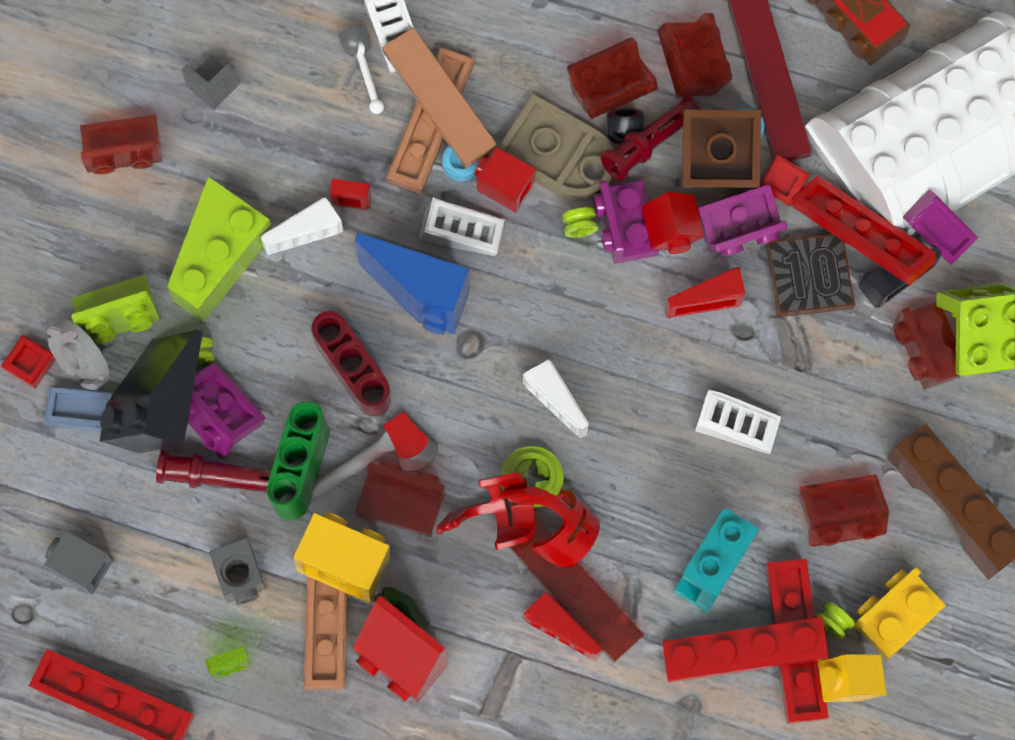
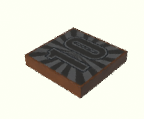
M833 234L775 240L766 244L777 318L851 310L855 307L844 241Z

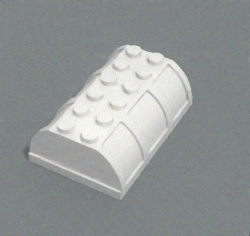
M1003 12L990 13L980 19L973 27L946 43L934 46L926 51L922 57L885 79L873 82L862 89L858 95L829 112L821 113L812 118L804 126L809 142L847 195L912 237L917 232L903 219V216L929 190L934 192L954 212L1015 175L1014 17Z

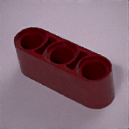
M334 311L319 313L314 318L311 327L317 349L364 414L368 416L384 414L391 405V391L387 379L339 313ZM327 327H336L340 330L339 335L331 340H326L320 336L321 332ZM349 357H356L362 361L361 366L353 371H348L341 367L343 361ZM370 388H378L384 392L382 398L376 402L365 400L363 395Z

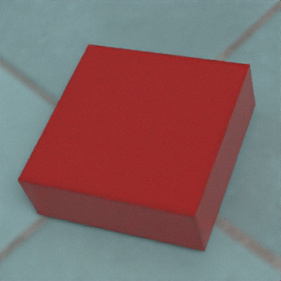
M777 154L761 180L760 186L770 184L773 197L790 207L792 205V197L802 189L811 173Z
M332 178L330 195L334 206L361 210L370 209L372 198L370 184Z
M22 335L2 363L1 368L36 389L55 362V358L51 351Z

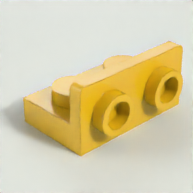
M917 566L909 574L901 569L885 584L890 591L880 601L873 595L857 610L861 618L855 623L854 627L886 661L946 606L921 580L919 575L922 572Z

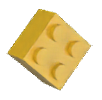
M326 512L323 517L314 513L293 557L297 572L371 604L390 562L389 545L384 543L385 537L369 529H363L361 533L346 527L348 521L335 514Z

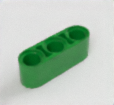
M311 401L300 402L291 408L267 484L266 493L276 514L286 521L297 520L306 514L330 436V429L321 408ZM316 422L312 428L302 429L306 423ZM306 457L305 461L301 464L291 465L292 461L296 458ZM286 493H296L291 500L280 501Z

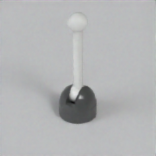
M365 25L349 27L338 35L341 46L347 54L357 56L371 99L369 108L372 113L380 114L384 110V103L378 99L364 56L370 47L368 29Z

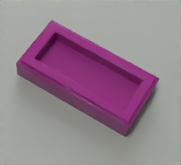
M931 190L903 216V219L932 248L937 247L942 252L941 257L950 265L978 239L962 220Z

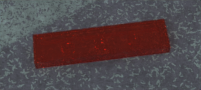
M536 517L537 530L535 535L522 544L508 548L556 601L602 646V651L615 663L640 641L644 634L579 563L568 567L557 566L546 561L531 549L535 542H542L552 536L549 530Z

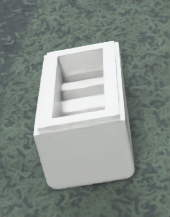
M364 0V8L381 51L384 45L391 42L387 41L386 38L402 32L406 33L414 28L404 0ZM400 18L399 22L384 27L381 25V23ZM382 51L390 73L395 72L396 70Z
M321 198L262 234L260 238L263 249L267 255L337 235L343 232L342 221L327 198Z
M432 198L425 209L419 240L435 245L496 256L505 219ZM437 216L443 217L441 229L435 227ZM452 220L459 221L456 233L450 232ZM468 223L474 224L471 238L465 236ZM483 226L489 227L486 242L480 241Z
M548 359L523 374V384L541 403L580 439L587 435L589 422L552 361Z
M708 389L695 431L770 455L781 416L726 394ZM715 407L723 409L719 423L711 421ZM730 412L737 413L733 429L726 427ZM745 416L752 418L748 435L741 433ZM760 421L767 423L762 441L755 438Z

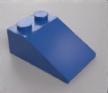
M357 232L355 244L359 265L418 323L423 324L422 327L425 330L438 335H444L445 332L455 334L469 296V269Z

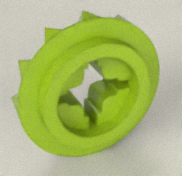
M527 446L517 449L505 460L501 475L514 472L527 475L532 467V463H536L537 476L543 477L545 480L543 482H536L535 487L547 490L550 494L558 496L563 485L564 474L559 460L553 453L542 447ZM534 504V507H545L543 505Z

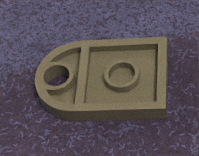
M532 94L498 146L501 150L535 168V183L567 200L584 201L592 199L593 195L599 193L600 181L607 180L608 184H610L613 179L604 169L600 158L601 153L605 150H613V146L607 137L535 94ZM595 164L602 167L605 174L598 180H591L584 175L583 170L588 165Z

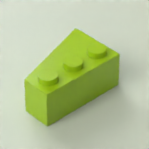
M210 177L206 181L167 285L172 300L203 323L263 249L261 235L272 229L270 219Z

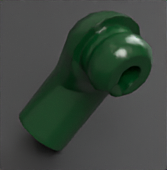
M389 586L382 588L383 592L375 595L373 598V603H375L379 596L383 597L421 629L426 628L430 624L416 601L402 591Z

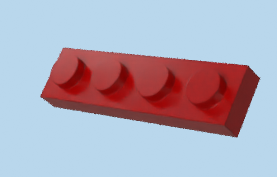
M818 175L792 197V207L908 285L916 281L936 262V252Z
M807 559L766 563L765 569L773 624L815 618ZM819 661L779 667L787 724L825 721L829 719L827 702H823L818 667Z
M822 617L662 641L669 683L830 659Z
M46 649L28 685L32 689L146 740H184L195 717L185 710Z

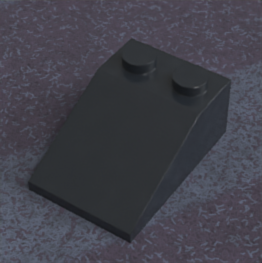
M192 330L151 340L106 403V408L100 420L102 430L99 442L136 453L184 446L203 335L202 331Z

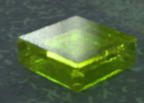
M244 646L205 660L208 673L216 680L248 669L252 665Z

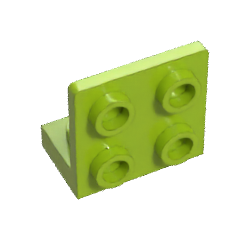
M145 274L71 298L76 312L71 315L73 323L78 325L96 345L108 343L116 338L115 335L129 330L134 333L145 331L151 328L154 322L161 320Z
M996 283L936 291V306L951 312V316L956 318V374L969 376L1015 369L1014 286L1006 283Z

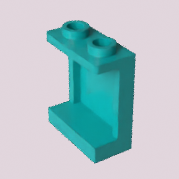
M723 509L684 570L683 577L673 593L708 613L756 536L759 528L729 509Z

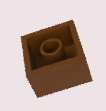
M683 109L682 187L760 188L761 110Z

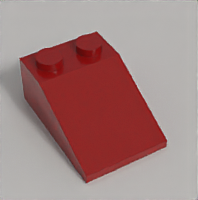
M379 596L353 646L355 654L359 656L355 663L372 677L379 672L389 680L390 683L387 689L403 702H406L410 697L418 703L448 666L446 648L383 597Z

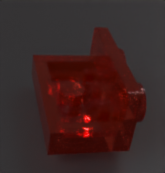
M704 13L696 22L663 23L657 29L677 97L713 96L732 80L730 63L727 60L721 41L720 30L717 27L713 13Z
M633 37L572 63L567 67L572 94L590 119L658 90L656 77L640 58L638 44Z
M156 115L80 125L83 146L81 160L87 173L93 172L104 175L114 172L117 168L124 167L146 169L153 166L154 163L163 162Z

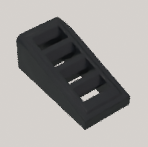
M937 247L931 249L936 252V262L919 278L932 270L939 261L942 252ZM883 267L863 275L858 285L859 289L875 308L882 307L910 286Z

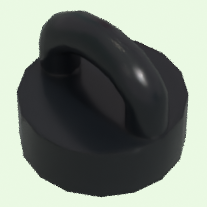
M617 108L607 114L608 136L616 144H621L624 136L618 133L640 132L644 129V112L639 109Z

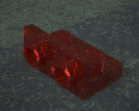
M936 303L913 311H910L909 308L900 310L894 320L895 324H893L894 335L901 346L905 345L910 357L908 359L909 371L915 381H920L923 390L963 377L955 372L956 339L943 309L937 307Z
M379 461V465L369 463L366 470L367 478L357 505L356 515L432 537L445 496V485L439 483L440 479L425 472H417L416 476L401 472V466L388 461Z
M877 474L799 487V499L808 524V542L810 547L832 546L840 542L858 539L868 540L887 533L889 509Z

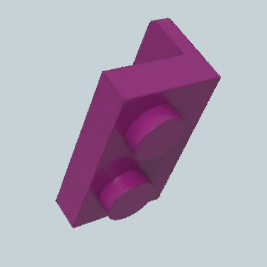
M764 184L760 188H752L697 207L708 251L721 252L722 257L743 251L742 244L755 239L757 245L774 241L779 238V231L788 229L786 221L780 220L770 184Z

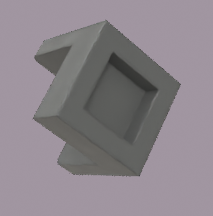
M212 56L196 71L188 65L181 70L186 86L213 110L240 85L235 67L230 63L223 66Z

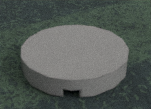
M62 318L47 328L46 334L51 336L47 339L48 346L55 360L71 377L77 374L83 379L79 383L80 386L89 390H96L109 381L110 372L105 358L94 341L78 325Z

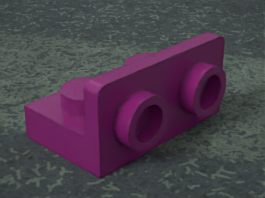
M607 180L600 181L599 193L593 195V203L596 216H603L606 229L601 230L605 253L611 252L614 264L658 256L659 250L651 249L641 206L648 203L643 180L610 187Z
M213 363L195 376L188 424L201 437L203 444L209 450L214 451L221 459H224L230 454L234 444L261 427L266 417Z

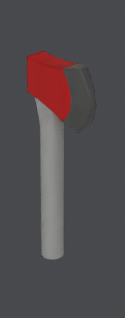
M402 412L383 425L385 431L371 446L318 479L310 503L377 459L392 452H396L401 471L415 472L424 469L435 458L438 445L421 432L405 412Z

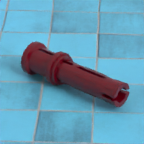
M685 96L680 102L660 115L640 132H629L624 136L621 144L613 150L607 149L601 153V163L606 172L615 180L622 181L628 176V171L638 163L649 161L653 150L683 127V109L701 110L697 101L691 96ZM671 120H675V121H673L671 124H669L666 128H664L662 131H659V129H661L663 126H665V125H666L667 123H669Z
M163 449L160 451L158 458L156 483L163 484L165 481L187 483L190 488L194 489L201 487L202 484L266 493L271 470L205 461V457L201 454L195 453L193 457L169 454L168 449Z

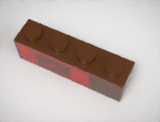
M806 0L809 4H815L819 8L832 30L839 31L845 37L854 55L860 59L863 58L870 66L901 44L911 26L888 0Z

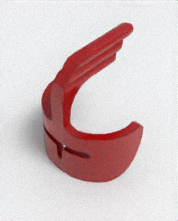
M514 472L479 479V487L487 488L491 501L466 506L463 509L460 508L455 512H450L436 526L437 534L441 535L444 531L458 528L465 520L471 517L492 512L497 520V539L494 542L496 550L519 545L530 540L537 530L534 505H511L513 525H511L506 500L499 498V493L502 491L501 486L505 490L529 487L526 478L522 473Z
M538 487L507 489L499 493V498L509 499L514 503L517 502L520 506L534 504L546 506L563 518V525L554 535L542 542H535L531 548L546 561L561 567L572 566L583 559L594 545L600 530V520L572 491L560 490L558 497ZM578 524L585 530V532L581 528L576 529Z

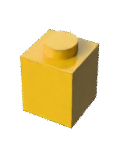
M842 655L818 662L823 702H860L887 695L881 655Z

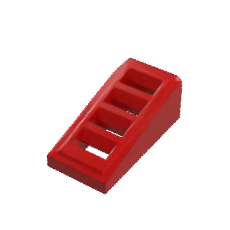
M740 267L730 269L669 297L665 307L666 317L674 318L740 307L745 295Z
M544 593L523 614V620L529 625L595 661L601 656L602 646L549 593Z

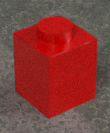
M496 147L490 158L485 155L475 170L477 191L516 213L535 184L536 169Z
M665 192L641 206L651 249L668 250L669 254H680L690 250V244L704 237L694 194Z

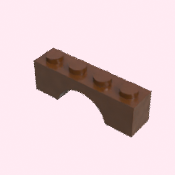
M926 423L895 446L887 458L912 488L924 492L944 511L960 536L963 550L988 580L1015 560V529Z

